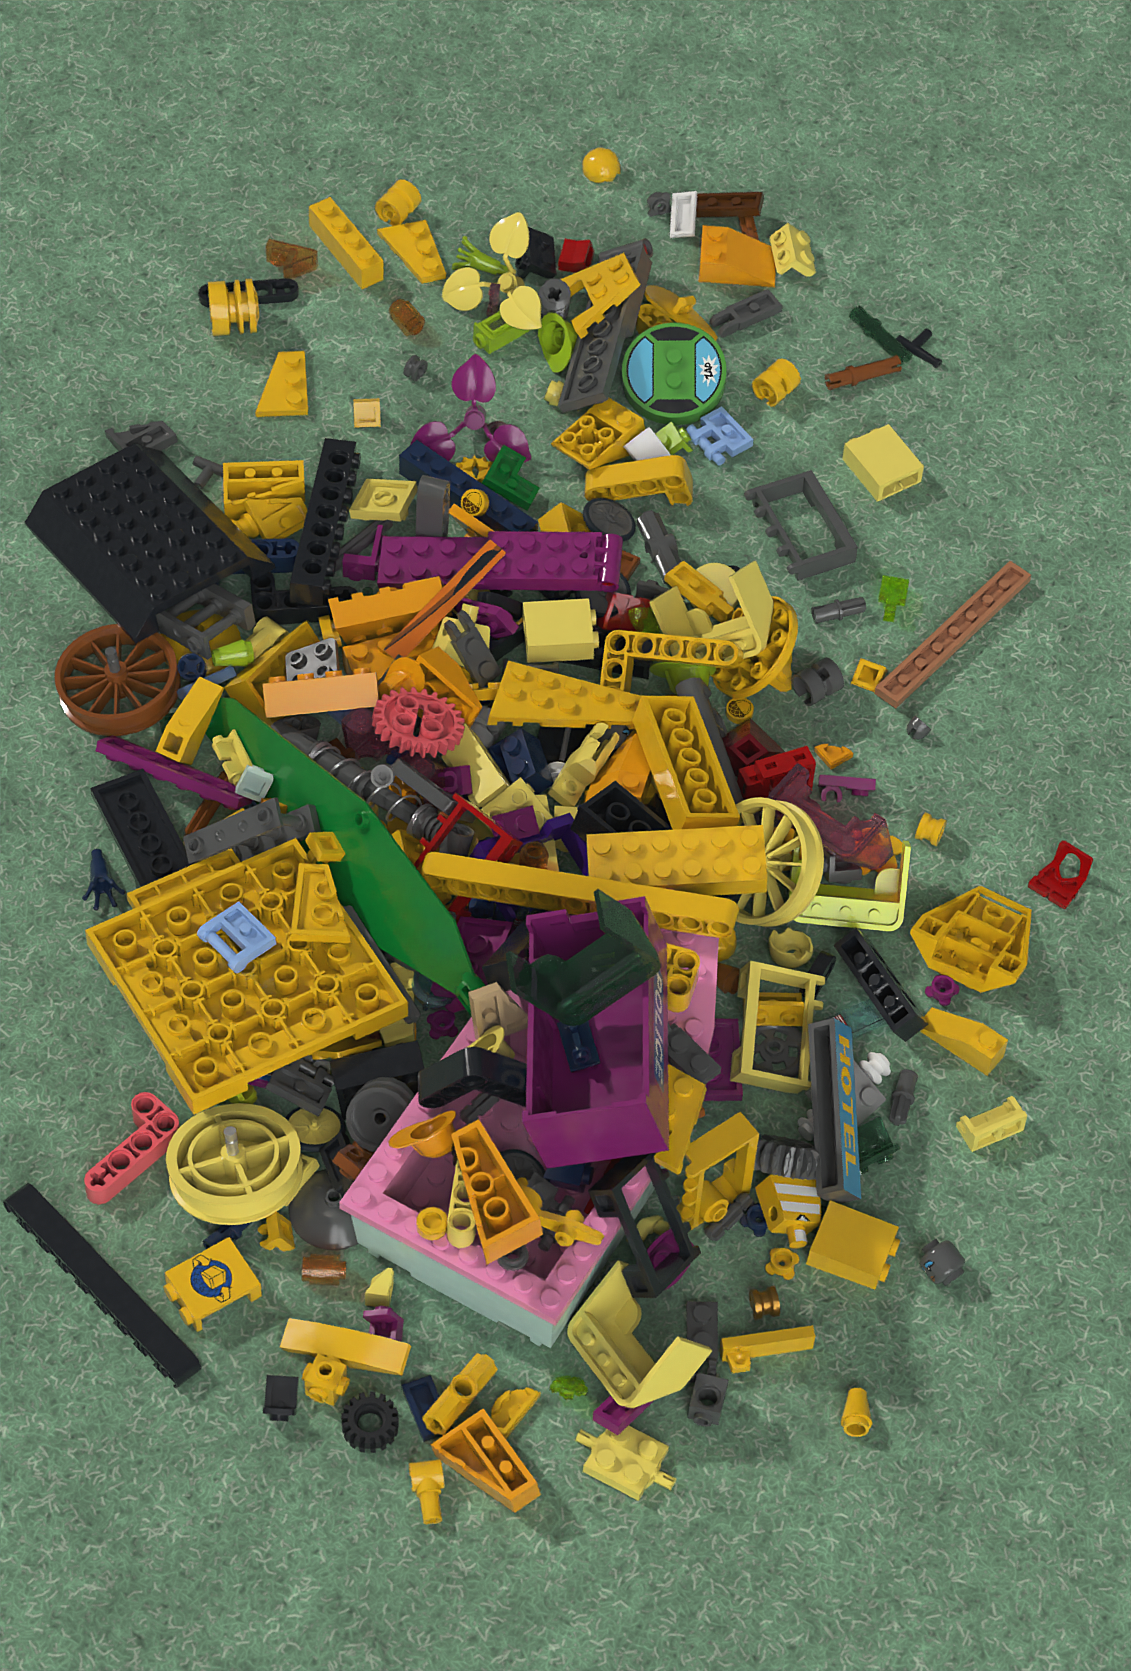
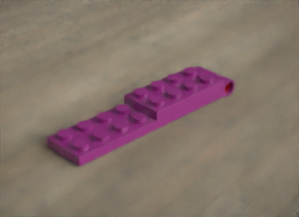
M488 531V537L383 536L377 579L378 588L394 587L403 589L404 583L440 576L444 585H446L489 540H492L506 554L471 590L614 592L619 589L623 538L617 534L602 535V532Z

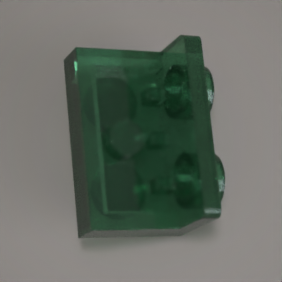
M875 1116L857 1126L860 1175L868 1172V1166L875 1162L879 1165L894 1158L893 1153L901 1149L899 1143H892L881 1116Z

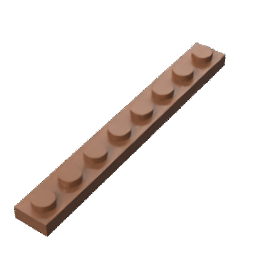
M1009 561L875 687L874 694L894 708H897L1030 582L1031 574L1012 561Z

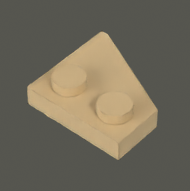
M497 982L468 992L476 1040L489 1028L496 1025L504 1028L505 1036L528 1028V1014Z

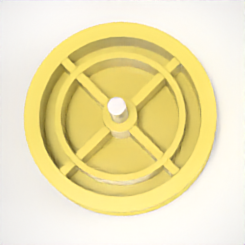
M225 1104L196 1114L175 1132L166 1153L170 1188L175 1200L192 1216L214 1224H246L272 1215L292 1199L300 1186L303 1176L300 1140L294 1127L279 1113L254 1104Z

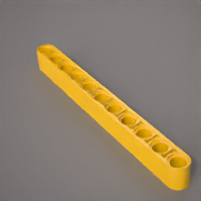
M440 852L428 853L420 870V874L434 892L550 911L566 909L568 914L574 915L606 910V902L645 896L659 928L716 938H728L732 935L739 912V906L736 902L727 898Z

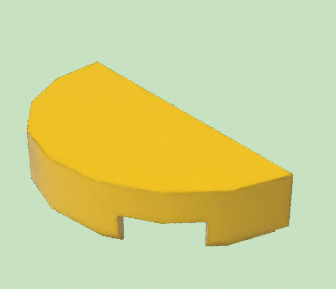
M531 1388L514 1391L508 1390L496 1399L492 1407L491 1420L505 1439L508 1438L539 1399L541 1392Z

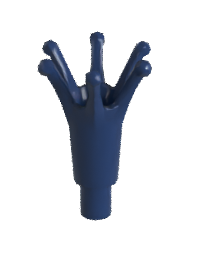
M94 849L91 852L90 884L82 899L86 901L93 890L95 893L94 910L99 909V899L102 893L107 894L112 907H117L111 890L114 888L121 895L125 894V890L121 889L111 877L107 861L103 858L102 850Z

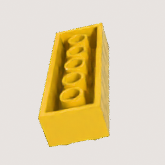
M641 695L632 721L672 830L737 826L740 815L694 696Z
M763 825L586 834L588 876L665 889L672 888L677 891L708 896L766 893L767 891Z

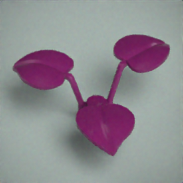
M473 354L461 365L452 378V390L455 395L462 401L472 400V405L466 410L464 421L449 434L443 422L432 421L426 423L416 432L411 441V444L416 440L420 441L450 461L456 450V445L451 438L465 426L471 430L483 428L487 437L491 439L484 446V453L490 462H494L503 444L526 457L524 463L532 458L527 438L519 427L512 424L500 425L496 428L493 435L488 428V424L485 423L486 411L476 401L482 403L489 402L495 394L496 381L491 368L478 354Z

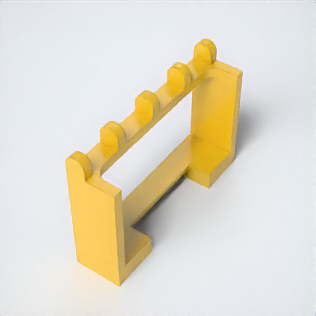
M741 1112L691 1142L688 1151L685 1152V1157L690 1163L685 1168V1175L688 1178L683 1183V1188L687 1193L682 1196L677 1210L680 1213L682 1222H689L692 1229L705 1222L699 1215L705 1171L736 1151V1159L733 1157L725 1162L723 1175L711 1183L728 1200L729 1204H733L734 1199L740 1193L748 1194L751 1191L759 1133Z

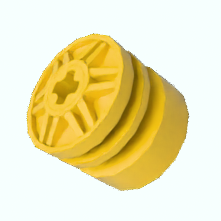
M252 278L245 279L246 291L240 290L239 279L234 281L233 292H228L225 281L208 282L213 336L230 335L231 323H236L239 333L244 334L243 322H249L250 333H257L259 304Z

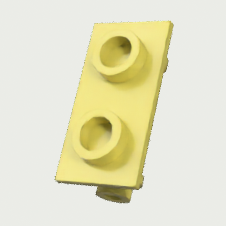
M233 729L227 738H223L222 735L215 736L212 739V748L215 750L220 761L227 760L223 762L222 766L229 782L236 786L246 766H252L253 764L236 730Z

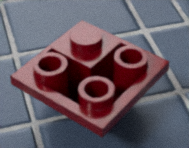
M751 718L728 732V736L722 738L737 778L740 768L754 765L757 760L785 752Z

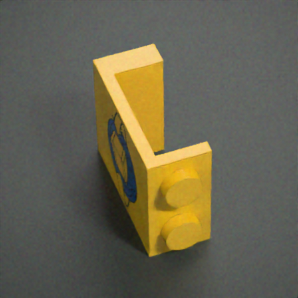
M230 1237L165 1272L166 1285L163 1286L165 1294L171 1302H178L181 1307L179 1314L186 1326L192 1324L197 1332L202 1330L203 1318L246 1295L250 1302H253L262 1297L261 1283Z

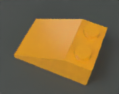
M703 225L699 282L775 287L776 266L770 245L729 227Z
M439 646L419 654L416 662L424 672L426 683L424 689L427 690V694L432 695L434 692H437L438 699L447 697L446 704H456L455 710L462 712L460 718H463L465 720L464 724L466 723L471 728L482 709V705L459 664ZM419 708L417 715L421 719L423 715V709Z

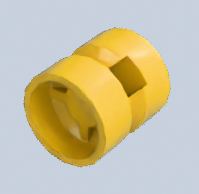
M400 179L389 188L388 192L376 202L375 211L378 217L384 222L391 220L388 224L392 226L401 225L408 218V214L412 213L420 205V192L412 183Z
M783 358L777 359L766 371H763L752 381L753 392L760 400L763 398L768 399L769 401L766 404L770 407L776 406L787 394H790L800 385V373L788 360Z

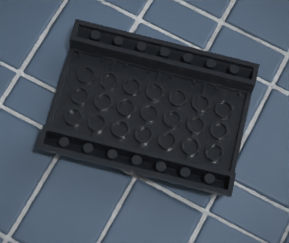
M136 443L43 490L25 521V525L135 643L159 631L157 614L242 569L252 580H255L276 568L275 564L162 451Z

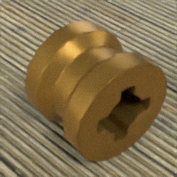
M775 1286L767 1287L764 1291L757 1289L749 1290V1303L753 1310L754 1320H760L765 1315L772 1317L780 1316V1303Z

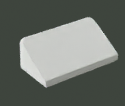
M650 427L623 446L634 461L671 455Z

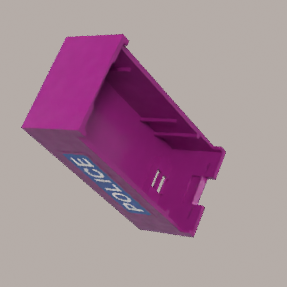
M645 896L606 902V910L569 916L567 910L563 909L526 915V926L529 931L526 1110L522 1111V1122L547 1168L669 1151L667 944ZM616 952V957L593 961V955ZM616 964L614 969L593 972V967ZM569 1007L578 1011L579 1015H587L601 1063L572 1073L557 1023L562 1021L563 1011Z

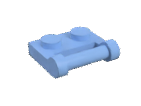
M239 901L203 924L197 931V936L203 942H208L228 962L229 968L234 973L241 972L249 962L276 945V937ZM222 929L242 951L236 954L216 932Z

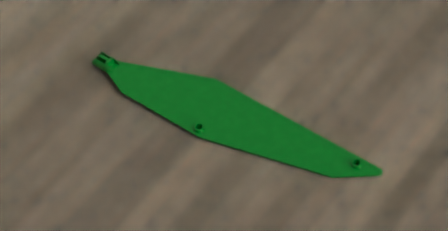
M220 698L205 733L212 742V739L218 735L227 738L231 731L235 729L252 764L263 768L265 772L273 774V782L265 798H278V802L287 805L286 814L308 804L315 805L321 832H333L346 853L341 861H331L328 863L341 905L345 907L350 905L354 908L380 949L455 994L472 1017L468 992L486 985L473 971L456 921L368 803L236 699ZM306 841L299 842L304 851L308 853L310 848Z

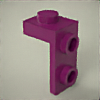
M378 524L371 557L344 553L342 561L343 577H347L352 581H361L362 579L375 581L376 573L379 571L383 536H388L383 535V525Z

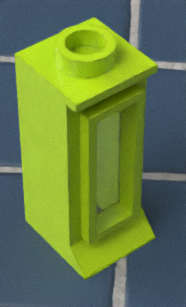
M499 311L478 324L474 323L473 342L477 348H483L488 354H491L531 330L510 326L502 319Z

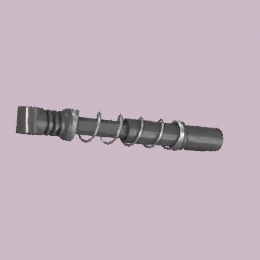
M299 714L277 720L271 725L275 731L359 795L368 805L371 801L373 803L370 806L371 808L376 804L387 811V822L397 817L407 823V834L418 840L424 837L431 841L443 825L436 819L439 815L438 810L431 804L422 805L420 798L416 795L402 797V791L396 783L391 785L398 788L400 795L388 788L376 787L371 781L372 770L366 771L356 759L343 757L340 750L324 740L317 741L321 722L317 718ZM405 798H415L416 800H418L420 807L414 805ZM456 823L438 847L440 848L439 852L467 857L473 840L474 830L465 824Z

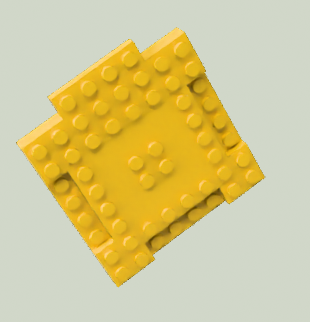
M296 838L240 862L231 848L126 893L127 901L131 905L132 910L85 930L87 945L112 985L118 987L163 1059L168 1075L193 1115L247 1091L249 1082L352 1035L355 1040H358L408 1017V1001L340 902L344 921L350 934L351 944L291 941V926L299 863L311 864L306 856L307 853ZM239 901L276 937V945L249 962L244 970L234 973L229 968L228 962L208 942H203L197 936V931L203 924ZM222 929L216 932L236 954L242 951Z

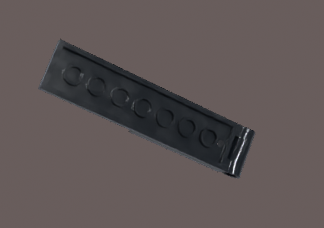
M144 769L90 788L91 795L135 879L137 889L192 865L189 864L186 849Z

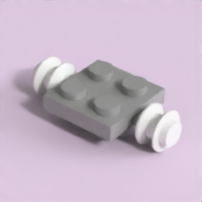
M870 1052L867 1055L868 1061L861 1060L859 1064L854 1061L857 1127L887 1100L874 1085L882 1082L881 1075L889 1076L891 1073L890 1063L881 1053ZM810 1087L805 1092V1094L812 1101V1091ZM809 1109L807 1111L808 1119L804 1117L798 1119V1130L803 1138L808 1141H814L813 1110Z

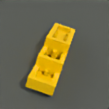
M289 1318L280 1348L291 1353L312 1355L314 1358H316L317 1354L326 1357L334 1356L340 1359L347 1367L353 1369L403 1375L411 1345L348 1328Z

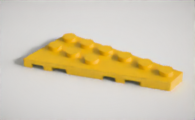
M508 661L488 717L487 725H497V722H512V726H523L524 722L538 723L541 727L585 728L586 724L605 723L608 725L607 729H611L612 725H626L629 729H635L632 719L641 696Z

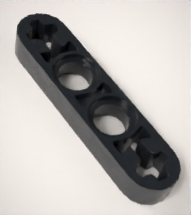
M293 279L252 281L256 292L258 290L268 292L264 296H258V304L292 302L299 295L298 283ZM239 281L240 290L246 291L245 281ZM225 282L228 292H233L234 282ZM208 284L201 286L198 292L199 302L205 307H209V298L207 296ZM289 288L290 292H285L284 289Z

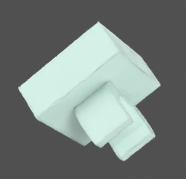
M247 765L236 785L235 793L261 803V798H265L273 782V774L265 772L263 768Z

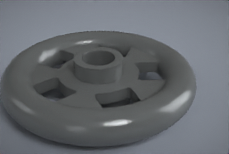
M756 1026L755 1038L762 1035L766 1039L760 1045L755 1043L754 1055L759 1053L764 1062L757 1064L753 1059V1070L791 1078L796 1077L799 1074L802 1033L794 1026ZM776 1032L787 1035V1039L784 1041L781 1038L774 1037ZM770 1047H777L779 1050H778V1051H772V1050H770L769 1048H770ZM789 1048H797V1057L788 1056ZM782 1062L785 1064V1069L774 1070L772 1064H780Z

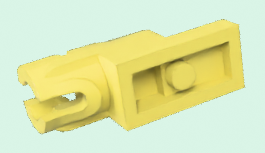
M597 723L592 728L580 747L569 756L547 794L562 806L575 807L585 788L594 781L619 741L617 732H614L609 740L605 739L601 744L598 741L608 728L607 724Z

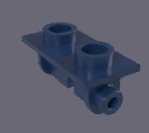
M572 1007L566 1008L561 1016L562 1021L558 1022L557 1026L571 1073L601 1064L587 1015H579V1012L575 1011Z

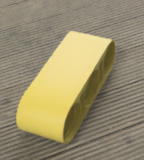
M458 1160L447 1220V1239L454 1247L465 1248L473 1243L477 1227L470 1202L460 1201L461 1199L469 1198ZM464 1226L467 1227V1229L459 1230L455 1227Z

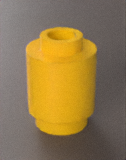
M703 1180L699 1215L708 1223L720 1221L727 1213L728 1200L710 1181Z

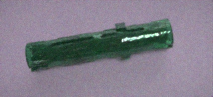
M860 305L850 312L849 318L861 327L866 337L870 336L892 357L897 355L900 358V366L904 364L903 361L907 363L911 360L913 354L881 325L882 323L878 318H873Z

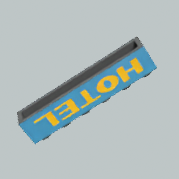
M836 1018L808 1024L814 1149L819 1153V1163L816 1167L817 1196L828 1202L831 1200L842 1204L861 1200L852 1028Z

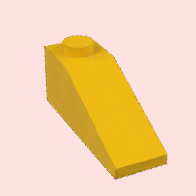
M933 1007L924 1016L928 1025L920 1031L921 1033L986 1076L990 1074L1004 1057L1008 1039L987 1025Z

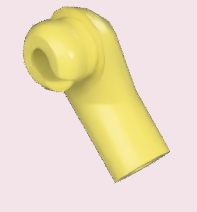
M659 1215L643 1218L636 1225L642 1241L649 1234H653V1232L660 1236L670 1228L669 1223L664 1221L663 1217Z

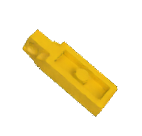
M682 561L665 574L664 581L671 587L677 586L681 595L699 609L705 611L707 615H713V618L721 623L731 619L734 608L726 602L727 600L723 596L724 592L688 563Z

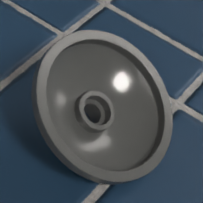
M326 1169L315 1172L289 1203L291 1225L300 1238L314 1247L325 1250L351 1248L359 1244L352 1217L347 1212L339 1209V1202L343 1197L335 1191ZM336 1197L339 1200L336 1202H331L329 1199Z

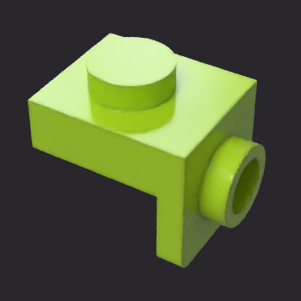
M670 422L655 433L671 455L682 448L688 453L693 451L689 444V441L692 439L683 427L679 429L673 422Z

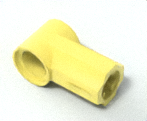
M267 616L260 619L254 627L253 634L245 640L250 641L252 644L254 661L286 637L289 632Z

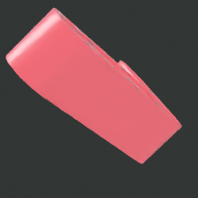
M142 1092L135 1095L132 1099L133 1121L139 1129L86 1173L84 1182L87 1198L90 1202L99 1205L107 1203L167 1152L170 1140L180 1128L179 1119L170 1108L152 1093ZM143 1110H151L148 1113H141ZM164 1128H171L170 1131H161ZM141 1147H149L147 1150H139ZM118 1166H127L125 1169H116Z

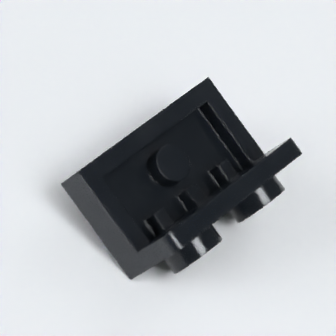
M528 227V248L524 255L515 261L517 276L524 279L531 272L547 279L554 278L557 274L554 237Z

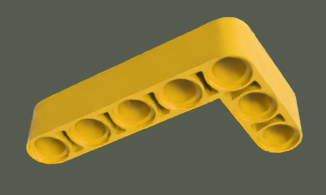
M614 630L607 635L605 640L600 685L630 693L634 659L736 668L742 663L744 655L742 649L737 644L727 640ZM624 637L626 645L622 650L617 651L615 643L617 639ZM646 640H651L653 643L652 650L644 654L642 645ZM678 642L680 645L679 653L675 656H670V645ZM701 645H706L707 654L702 659H697V648ZM732 647L734 649V657L732 660L725 662L723 652L727 648ZM616 665H621L622 674L614 679L612 669Z

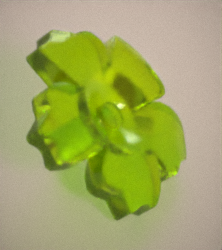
M559 1376L549 1386L551 1393L559 1392V1396H562L565 1400H573L574 1394L580 1397L582 1395L587 1396L588 1387L585 1386L584 1380L579 1377Z

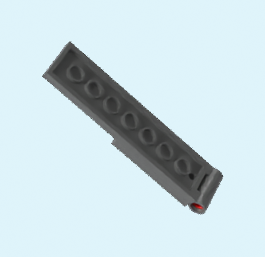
M646 238L600 252L599 254L600 263L624 253L630 261L641 285L620 305L616 307L613 304L603 313L605 318L599 324L596 322L592 323L586 329L588 334L584 338L580 339L579 336L577 337L558 407L563 413L579 410L582 407L596 403L600 404L609 398L623 343L626 338L633 335L652 266V261L649 258L653 256V248L650 241ZM590 297L588 298L585 311L593 306Z

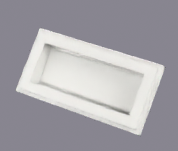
M697 191L672 193L670 238L695 236Z

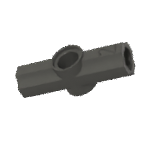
M653 510L646 511L637 518V526L645 541V551L652 558L650 562L655 563L664 584H668L664 581L665 574L681 563L678 556L677 543L672 533L668 534L659 513H655Z

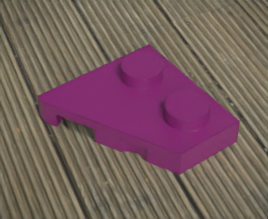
M463 598L453 608L459 613L462 610L463 604L479 607L476 624L489 626L490 636L493 639L513 635L519 628L514 622L512 615L499 606Z

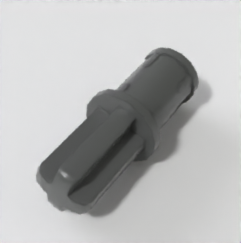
M863 597L840 602L836 599L834 603L811 607V614L815 624L834 619L841 621L843 617L865 612L866 603Z
M904 1069L900 1071L896 1090L891 1095L893 1103L889 1121L894 1123L895 1126L906 1123L910 1105L915 1101L913 1093L918 1074L912 1070Z

